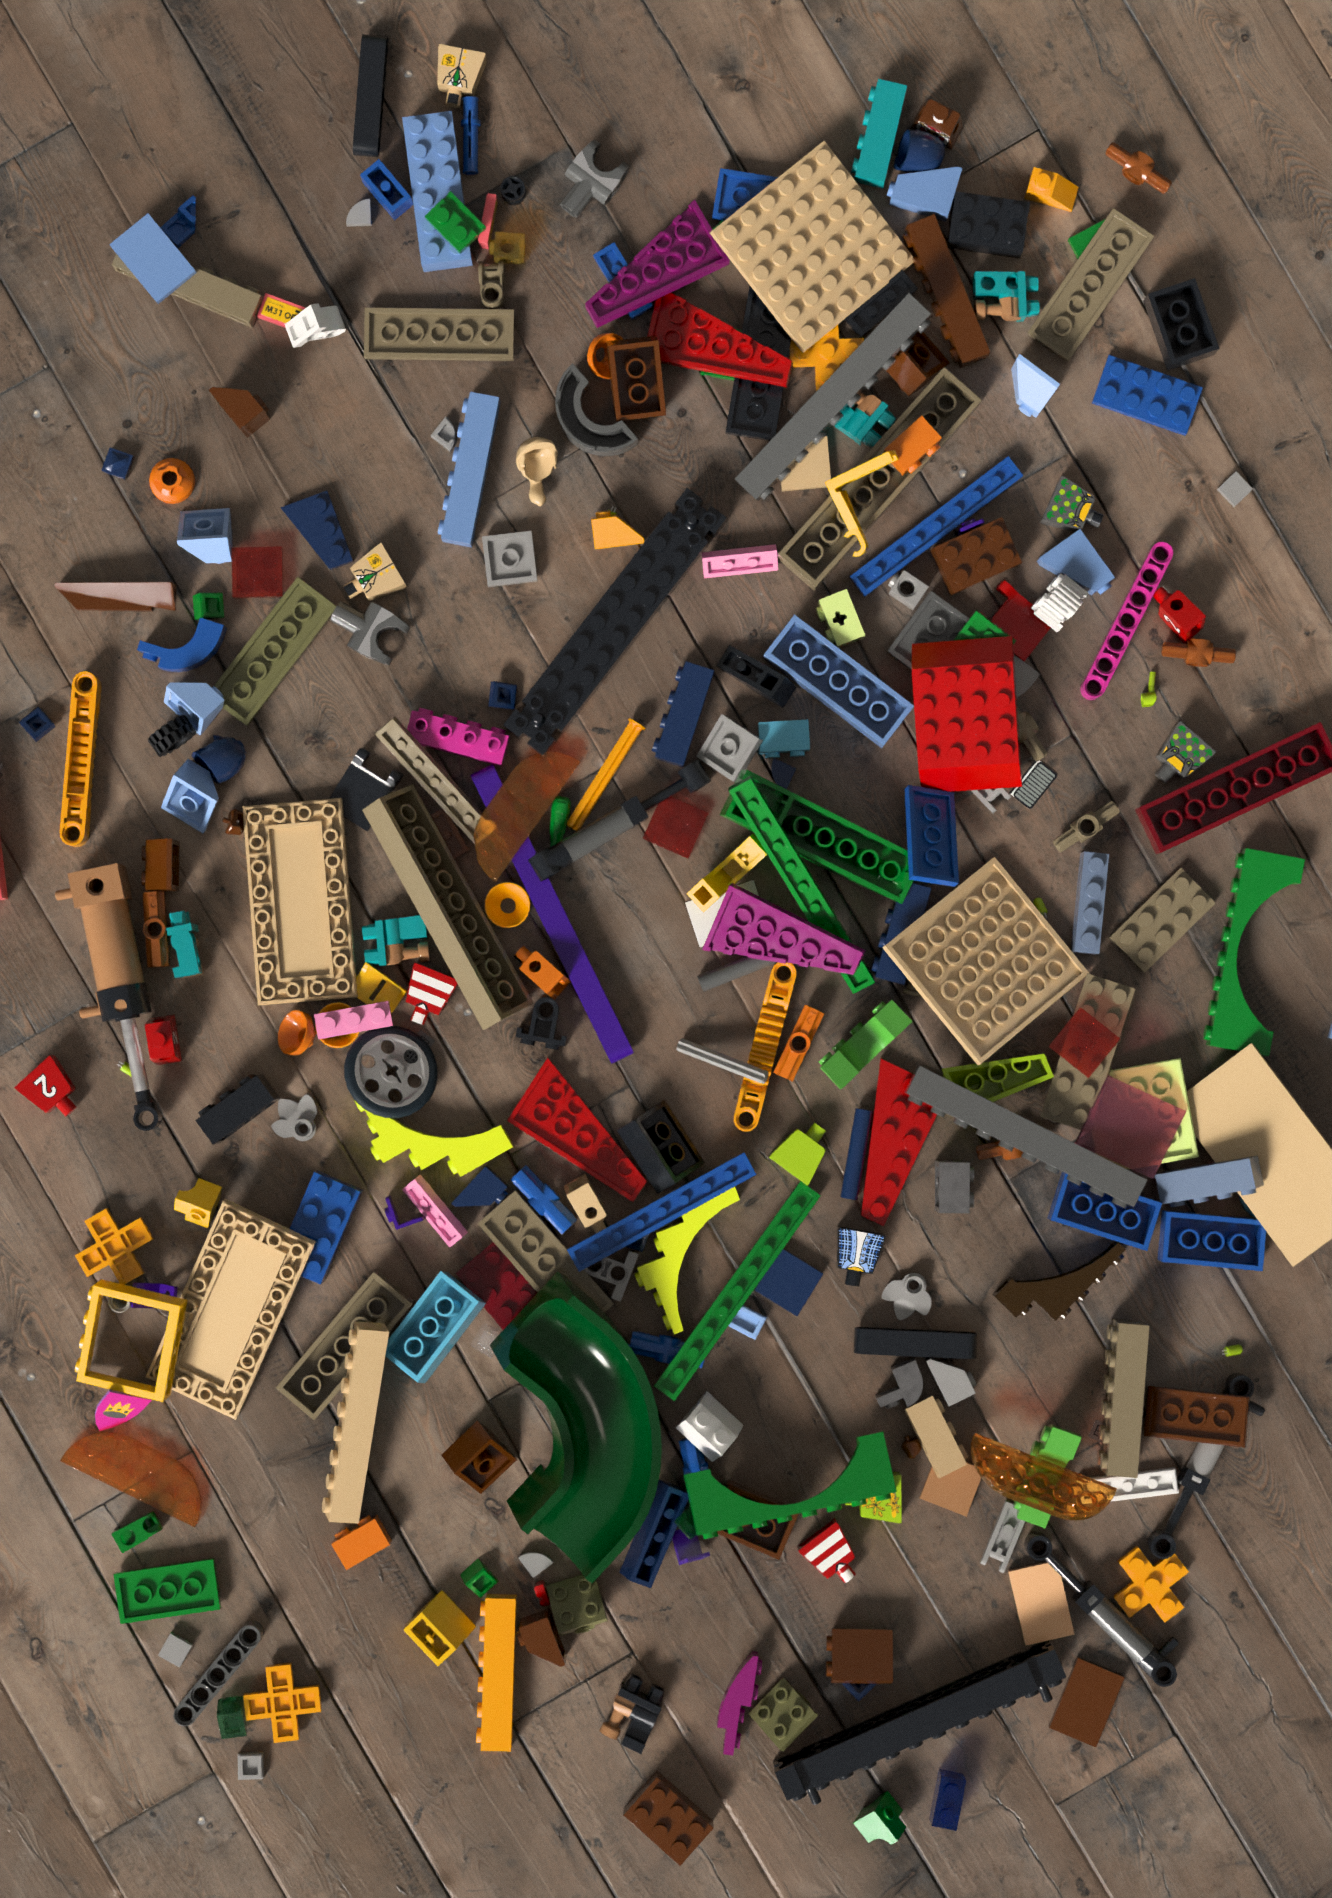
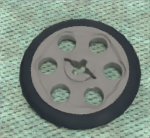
M390 1026L368 1030L353 1042L345 1059L344 1078L353 1099L363 1109L384 1118H401L420 1110L430 1100L438 1080V1067L432 1050L419 1035L403 1027ZM384 1041L391 1042L394 1046V1051L390 1054L384 1053L381 1050V1043ZM406 1051H413L417 1055L415 1063L410 1064L405 1061L404 1053ZM366 1055L371 1056L375 1061L374 1067L365 1068L361 1063L362 1057ZM387 1066L390 1069L396 1068L397 1071L394 1073L396 1077L386 1075ZM410 1075H416L420 1078L421 1084L418 1088H413L408 1084L407 1080ZM374 1080L377 1082L378 1091L375 1093L368 1092L365 1088L366 1081ZM390 1090H397L401 1093L400 1102L395 1103L389 1099L388 1093Z

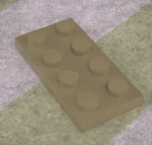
M1179 868L1108 938L1145 973L1216 903L1182 868Z

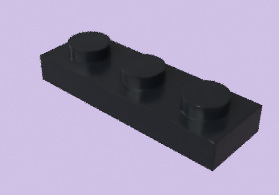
M901 270L889 280L886 286L846 317L845 321L862 338L885 319L908 293L913 295L917 292L918 287Z

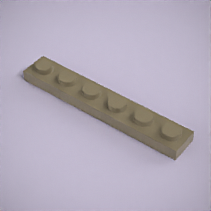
M395 716L375 733L380 741L475 845L495 830L496 827Z

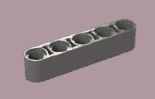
M252 1620L246 1622L181 1700L173 1715L178 1725H191L258 1645L264 1634L263 1626L259 1622ZM245 1630H255L257 1638L254 1640L248 1639L245 1635ZM229 1649H238L241 1653V1658H231ZM213 1669H222L225 1677L222 1679L216 1678L213 1674ZM197 1688H205L209 1693V1697H199ZM181 1708H190L193 1713L192 1717H184L181 1714Z

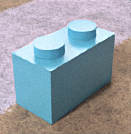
M808 719L758 722V737L763 740L759 747V755L765 754V758H779L780 753H790V757L805 756V752L810 751Z

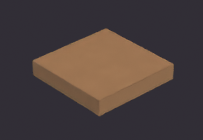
M966 1462L967 1465L938 1478L931 1465L919 1498L967 1517L984 1473V1468Z

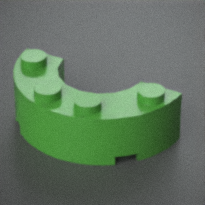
M893 1000L887 1004L882 1001L872 1010L875 1015L863 1025L859 1022L850 1031L853 1036L845 1042L844 1039H841L832 1048L835 1053L832 1055L828 1052L819 1061L822 1065L820 1069L840 1090L913 1022Z
M1052 1424L1044 1426L1039 1442L1035 1440L1031 1447L1030 1455H1033L1030 1464L1025 1463L1021 1477L1025 1479L1021 1493L1017 1494L1013 1508L1017 1509L1018 1519L1046 1528L1054 1508L1055 1496L1061 1476L1068 1462L1073 1460L1082 1438L1081 1435Z

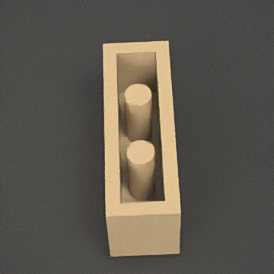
M930 1396L904 1409L938 1478L967 1465L965 1459L968 1458V1455L962 1444L957 1445L953 1437L957 1435L950 1421L946 1423L942 1415L945 1409L939 1398L935 1400L933 1396Z

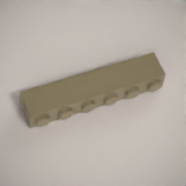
M116 254L112 262L115 271L138 280ZM200 266L199 269L193 267L197 273L171 293L174 296L253 328L256 322L257 314L263 301L262 296L259 294L260 291L248 285L245 288L236 285L237 281L227 276H223L221 279L214 276L212 270Z

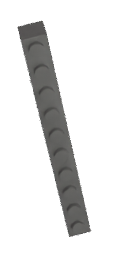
M908 293L741 471L735 480L757 501L761 498L766 500L775 490L772 486L778 480L783 482L792 471L789 468L796 461L801 463L809 454L807 449L813 443L817 445L827 435L824 431L830 425L834 427L844 417L842 412L848 406L852 408L861 399L859 394L865 387L869 390L878 381L877 375L882 369L887 371L896 362L894 358L900 350L905 352L913 344L912 337L918 331L922 334L932 323L929 320L932 317L931 313Z
M917 1066L904 1092L909 1095L907 1100L919 1106H922L924 1102L932 1106L931 1112L943 1118L945 1114H948L955 1118L953 1123L965 1129L970 1125L978 1129L977 1135L987 1140H990L992 1136L1000 1140L999 1146L1011 1152L1013 1148H1016L1023 1152L1021 1157L1033 1163L1038 1159L1046 1163L1045 1169L1055 1174H1058L1060 1170L1068 1174L1067 1180L1079 1186L1084 1182L1091 1186L1089 1191L1101 1197L1106 1193L1114 1197L1113 1203L1123 1208H1126L1127 1204L1132 1207L1135 1206L1147 1182V1179L921 1066Z

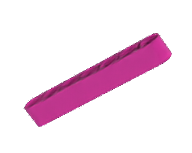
M1158 542L1148 551L1081 684L1080 691L1085 699L1095 700L1105 692L1173 557V549L1168 543ZM1156 549L1163 550L1166 554L1165 560H1158L1154 555V551ZM1145 571H1150L1154 574L1155 580L1153 583L1144 580L1143 573ZM1138 593L1142 595L1143 604H1135L1132 601V594ZM1121 616H1129L1132 619V626H1123ZM1110 638H1118L1121 641V648L1113 649L1109 643ZM1104 659L1109 662L1110 670L1108 672L1099 669V660ZM1088 682L1098 684L1099 691L1097 694H1092L1088 691Z

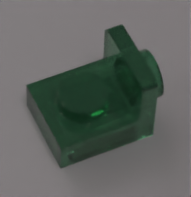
M689 1507L674 1522L687 1538L691 1540L696 1536L691 1507Z
M242 1696L226 1697L218 1700L217 1720L221 1739L247 1736Z

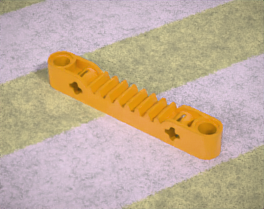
M87 671L76 674L72 682L59 832L61 840L66 845L73 847L83 846L89 838L94 751L96 748V729L98 728L97 722L100 713L102 690L99 678ZM86 679H91L93 683L92 688L88 691H83L82 682ZM77 827L80 831V836L77 840L72 841L69 838V832L72 828Z
M777 962L770 972L747 1061L750 1065L768 1071L769 1075L765 1084L743 1077L733 1115L734 1124L741 1131H751L759 1122L796 979V969L792 963L784 964ZM785 966L790 970L791 973L788 980L782 981L777 977L776 973L779 967ZM773 995L783 998V1000L776 999L771 996ZM746 1093L757 1094L758 1097L747 1095ZM743 1112H749L753 1116V1121L748 1126H743L739 1122V1116Z

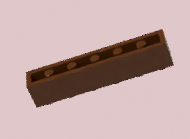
M935 214L908 224L905 234H903L904 242L908 249L912 248L915 255L912 257L913 264L917 271L921 270L924 278L921 281L926 294L930 293L933 303H931V308L935 317H940L942 322L940 330L945 340L949 339L952 347L949 351L953 362H958L959 367L963 368L988 358L990 354L989 347Z

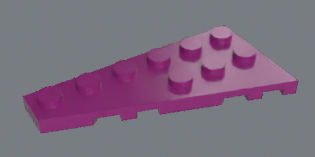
M695 199L681 215L679 214L673 219L672 224L655 236L634 256V260L626 267L624 266L609 284L606 283L585 303V308L597 328L729 265L730 260L711 236L712 228Z
M734 883L728 887L702 948L704 951L713 950L723 952V954H738L765 961L799 964L802 967H818L827 971L851 975L856 973L866 951Z

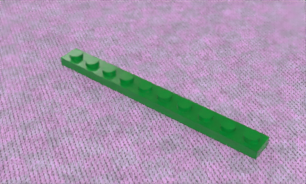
M751 775L728 787V791L808 921L853 944ZM863 959L854 975L841 973L853 994L875 983V978Z
M802 1181L798 1183L654 1385L655 1388L673 1401L676 1400L821 1195Z

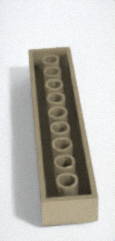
M944 367L857 466L882 455L884 449L920 416H923L942 437L938 444L941 449L978 408L982 400ZM938 451L931 457L925 455L920 460L922 465L912 474L907 472L902 476L890 463L842 487V490H846L864 535ZM830 495L778 553L777 558L815 591L859 540L856 535H852L850 538L844 537L849 530Z
M409 785L380 797L362 810L482 1029L485 1030L532 1005V999L414 785Z

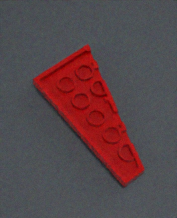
M673 293L656 299L647 336L657 337L661 363L788 387L793 362L767 346L765 347L748 335L737 331L727 323L695 307Z
M547 1058L507 1121L634 1202L647 1180L550 1059Z
M880 1058L861 1216L884 1226L937 1114L931 1112L932 1106L924 1102L922 1106H919L907 1100L909 1095L904 1092L913 1076L912 1073Z

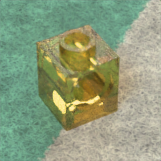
M495 232V240L490 239L489 254L494 255L495 263L503 261L508 264H525V234ZM510 243L514 246V249L509 253H504L501 251L502 245Z

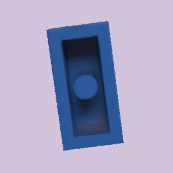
M380 159L360 174L363 184L394 221L413 206L411 196Z

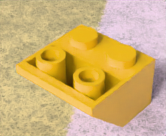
M441 1590L405 1624L403 1630L439 1666L461 1645L476 1628V1625Z

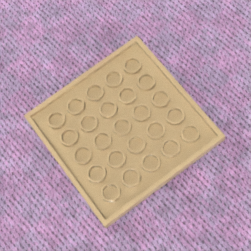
M825 141L820 143L710 232L714 240L802 353L886 286L889 280L901 270L904 271L914 263L912 254Z
M995 857L882 947L977 1065L982 1064L1086 977L1087 973L1089 974Z

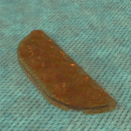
M547 752L544 756L539 753L526 758L514 768L482 812L474 831L475 849L481 868L494 882L500 877L580 763L578 760L557 752Z
M98 1432L83 1437L75 1442L62 1456L61 1462L193 1527L197 1526L201 1514V1495L194 1476L179 1461L117 1432Z
M977 1433L972 1437L971 1456L974 1466L980 1477L990 1488L1004 1497L1052 1516L1074 1521L1092 1518L1109 1505L1116 1493L1117 1488Z

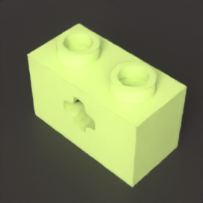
M847 589L818 601L819 607L815 609L821 622L825 621L828 630L825 631L827 640L841 648L865 637L864 630ZM837 614L840 618H845L842 626L838 622H833Z

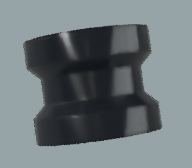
M509 176L502 181L500 187L502 199L507 204L513 206L522 203L526 197L525 185L522 179L517 176Z

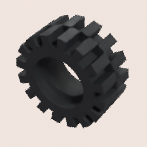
M181 715L156 730L148 738V742L157 755L162 757L178 749L179 746L184 745L197 731L185 715Z

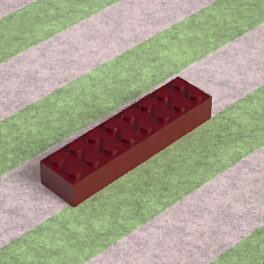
M1319 722L1135 809L1157 855L1331 773L1332 744L1322 723Z

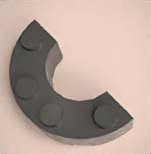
M572 363L558 383L555 398L558 422L568 440L582 451L596 456H615L638 445V438L622 420L613 425L602 426L593 423L585 416L581 404L584 395L590 389L589 381Z

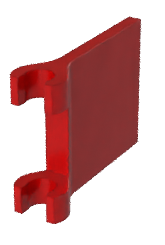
M1004 580L1000 582L996 590L1007 599L990 620L1016 639L1013 645L1014 655L1025 661L1051 627L1034 614V610L1031 609L1033 604Z

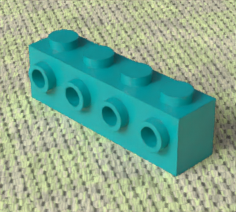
M878 79L877 86H871L868 101L873 103L871 111H865L862 124L867 126L866 133L859 136L857 149L861 150L859 159L854 158L851 173L856 174V183L883 189L907 85Z

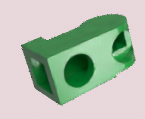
M151 1511L114 1530L111 1534L121 1553H124L161 1531L163 1526L155 1512Z

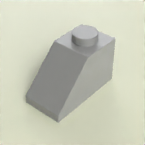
M932 1357L925 1358L948 1406L975 1394L973 1387L977 1384L971 1372L966 1373L961 1367Z

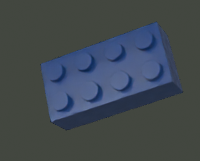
M318 1170L312 1175L290 1229L316 1241L301 1276L321 1285L327 1276L363 1190Z
M1061 1173L1047 1219L1145 1251L1148 1250L1162 1206L1161 1202L1139 1196L1134 1207L1127 1204L1126 1208H1123L1112 1202L1114 1197L1106 1193L1101 1197L1089 1191L1090 1185L1082 1182L1079 1186L1066 1179L1068 1174Z
M1162 1210L1157 1260L1169 1263L1263 1271L1266 1230L1256 1218Z

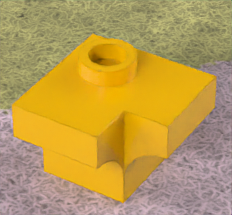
M198 1178L196 1185L188 1191L179 1190L175 1198L174 1210L186 1214L185 1220L209 1228L221 1198L222 1187Z

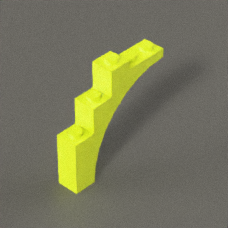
M355 1101L359 1110L363 1112L365 1109ZM365 1110L369 1117V1120L366 1122L373 1134L377 1132L379 1137L371 1141L373 1146L370 1147V1150L377 1161L381 1159L383 1163L410 1148L412 1153L409 1154V1157L415 1167L420 1166L421 1170L448 1155L450 1160L447 1163L454 1175L458 1173L461 1177L514 1147L502 1125L484 1133L466 1137H440L419 1132L405 1126L394 1118H384Z
M735 1187L680 1216L683 1218V1221L656 1231L657 1238L653 1240L658 1253L663 1251L664 1256L638 1265L637 1269L639 1272L634 1273L639 1287L644 1286L646 1291L656 1288L657 1292L653 1293L658 1307H664L666 1315L662 1316L667 1330L672 1329L674 1334L684 1331L678 1311L677 1284L685 1252L694 1236L709 1219L723 1208L740 1200Z

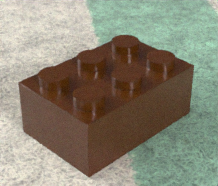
M647 336L606 341L616 421L665 416L666 408L657 337Z
M1002 517L930 550L950 596L1022 563Z
M729 1479L726 1483V1488L746 1499L769 1505H787ZM798 1514L792 1515L793 1520L778 1523L776 1518L767 1520L768 1526L753 1529V1525L749 1524L742 1526L743 1531L728 1534L727 1529L717 1532L721 1536L779 1560Z
M658 1770L627 1803L623 1811V1816L679 1866L683 1864L714 1828L713 1820Z

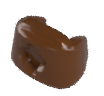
M233 809L229 812L228 818L223 817L222 822L227 823L226 834L241 835L243 833V812Z
M909 1435L904 1437L906 1441L902 1443L901 1448L909 1459H914L922 1447L918 1438L910 1439Z

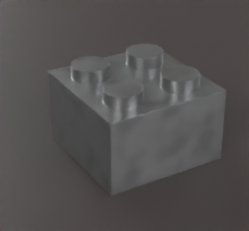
M935 1160V1211L938 1213H970V1208H974V1193L970 1191V1182H974V1167L970 1166V1162Z

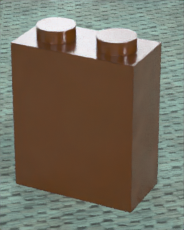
M832 1629L831 1635H826V1651H831V1661H826V1676L831 1677V1683L892 1684L893 1630Z

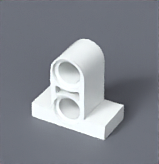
M319 303L309 305L285 324L293 348L301 347L308 341L335 337L346 331L338 307L328 306L320 308Z

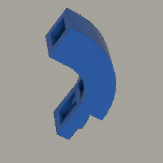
M200 618L193 638L186 645L177 649H167L140 640L137 650L143 653L142 658L157 662L159 658L158 667L161 670L169 672L189 671L202 666L216 654L222 645L227 628L222 624Z

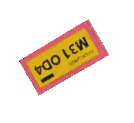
M488 193L486 195L482 223L486 226V230L480 233L478 238L480 248L488 250L498 204L496 194Z
M265 293L257 317L286 328L285 324L302 312L305 307Z

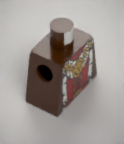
M928 99L920 107L910 129L929 132L941 138L945 147L952 150L963 129L962 117L960 113L932 99Z

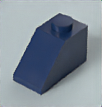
M486 1165L451 1204L454 1207L491 1205L494 1201L499 1204L508 1194L505 1189L509 1185Z

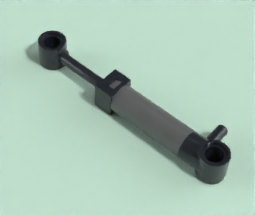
M696 760L679 770L680 780L641 803L637 796H634L611 812L528 859L539 880L542 882L600 846L643 823L649 818L646 813L648 809L682 789H688L691 794L710 783L711 779L700 761Z
M1037 1531L1028 1534L1025 1538L1024 1546L1030 1557L1038 1561L1045 1560L1077 1592L1072 1597L1073 1600L1157 1685L1162 1687L1172 1685L1176 1680L1177 1672L1173 1664L1166 1657L1179 1645V1641L1175 1637H1171L1158 1650L1090 1580L1083 1585L1052 1553V1544L1045 1534ZM1035 1541H1044V1548L1041 1551L1035 1552L1032 1550V1545ZM1160 1667H1168V1673L1164 1677L1157 1676L1156 1673Z

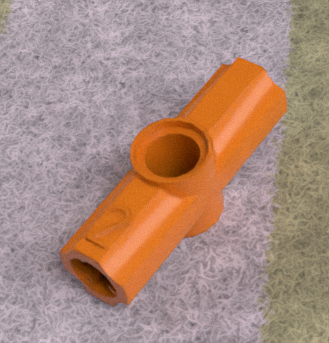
M804 1005L773 1073L793 1082L806 1052L810 1048L824 1013ZM796 1036H802L806 1042L805 1047L799 1051L795 1050L792 1046V1040Z

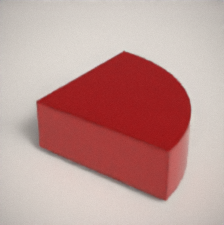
M545 1581L536 1582L534 1590L539 1598L540 1606L550 1605Z

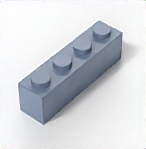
M1085 851L1080 853L1071 951L1074 953L1093 955L1100 953L1109 854Z
M1258 1155L1165 1171L1155 1175L1160 1202L1162 1204L1170 1203V1207L1185 1205V1200L1193 1199L1194 1203L1209 1201L1208 1196L1217 1195V1199L1233 1197L1232 1192L1241 1191V1195L1257 1193L1256 1188L1264 1185Z

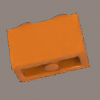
M920 416L889 444L883 453L895 450L899 460L891 464L902 476L907 472L912 474L922 465L920 460L925 455L931 457L940 449L938 444L942 437L923 416Z
M367 1515L359 1520L357 1527L350 1531L346 1527L334 1535L336 1539L333 1540L331 1545L346 1570L391 1544L392 1540L378 1515L372 1518L370 1515Z

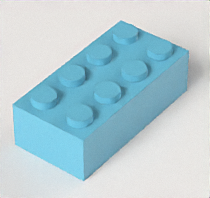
M440 1271L388 1339L385 1356L417 1383H426L486 1303L451 1274Z

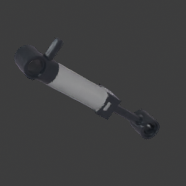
M1233 1373L1226 1379L1225 1389L1222 1394L1251 1397L1255 1389L1254 1383L1244 1374ZM1243 1380L1245 1382V1389L1240 1393H1236L1234 1390L1235 1383ZM1250 1400L1249 1411L1262 1416L1265 1408ZM1197 1443L1187 1466H1183L1177 1478L1178 1483L1185 1487L1164 1529L1156 1530L1148 1537V1548L1156 1557L1168 1559L1175 1553L1176 1542L1172 1534L1193 1492L1204 1495L1211 1480L1209 1476L1225 1445ZM1167 1539V1547L1163 1550H1157L1156 1543L1158 1540Z

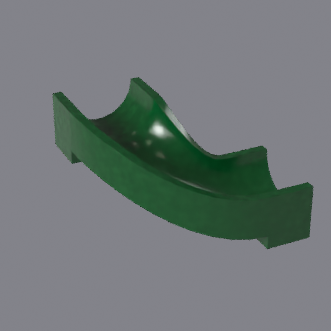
M557 1271L490 1344L503 1370L546 1405L553 1434V1451L549 1465L545 1468L540 1464L507 1499V1503L522 1531L529 1534L535 1529L543 1534L572 1560L585 1579L593 1583L631 1542L650 1511L661 1469V1428L652 1388L632 1348L613 1321L596 1305L594 1300Z

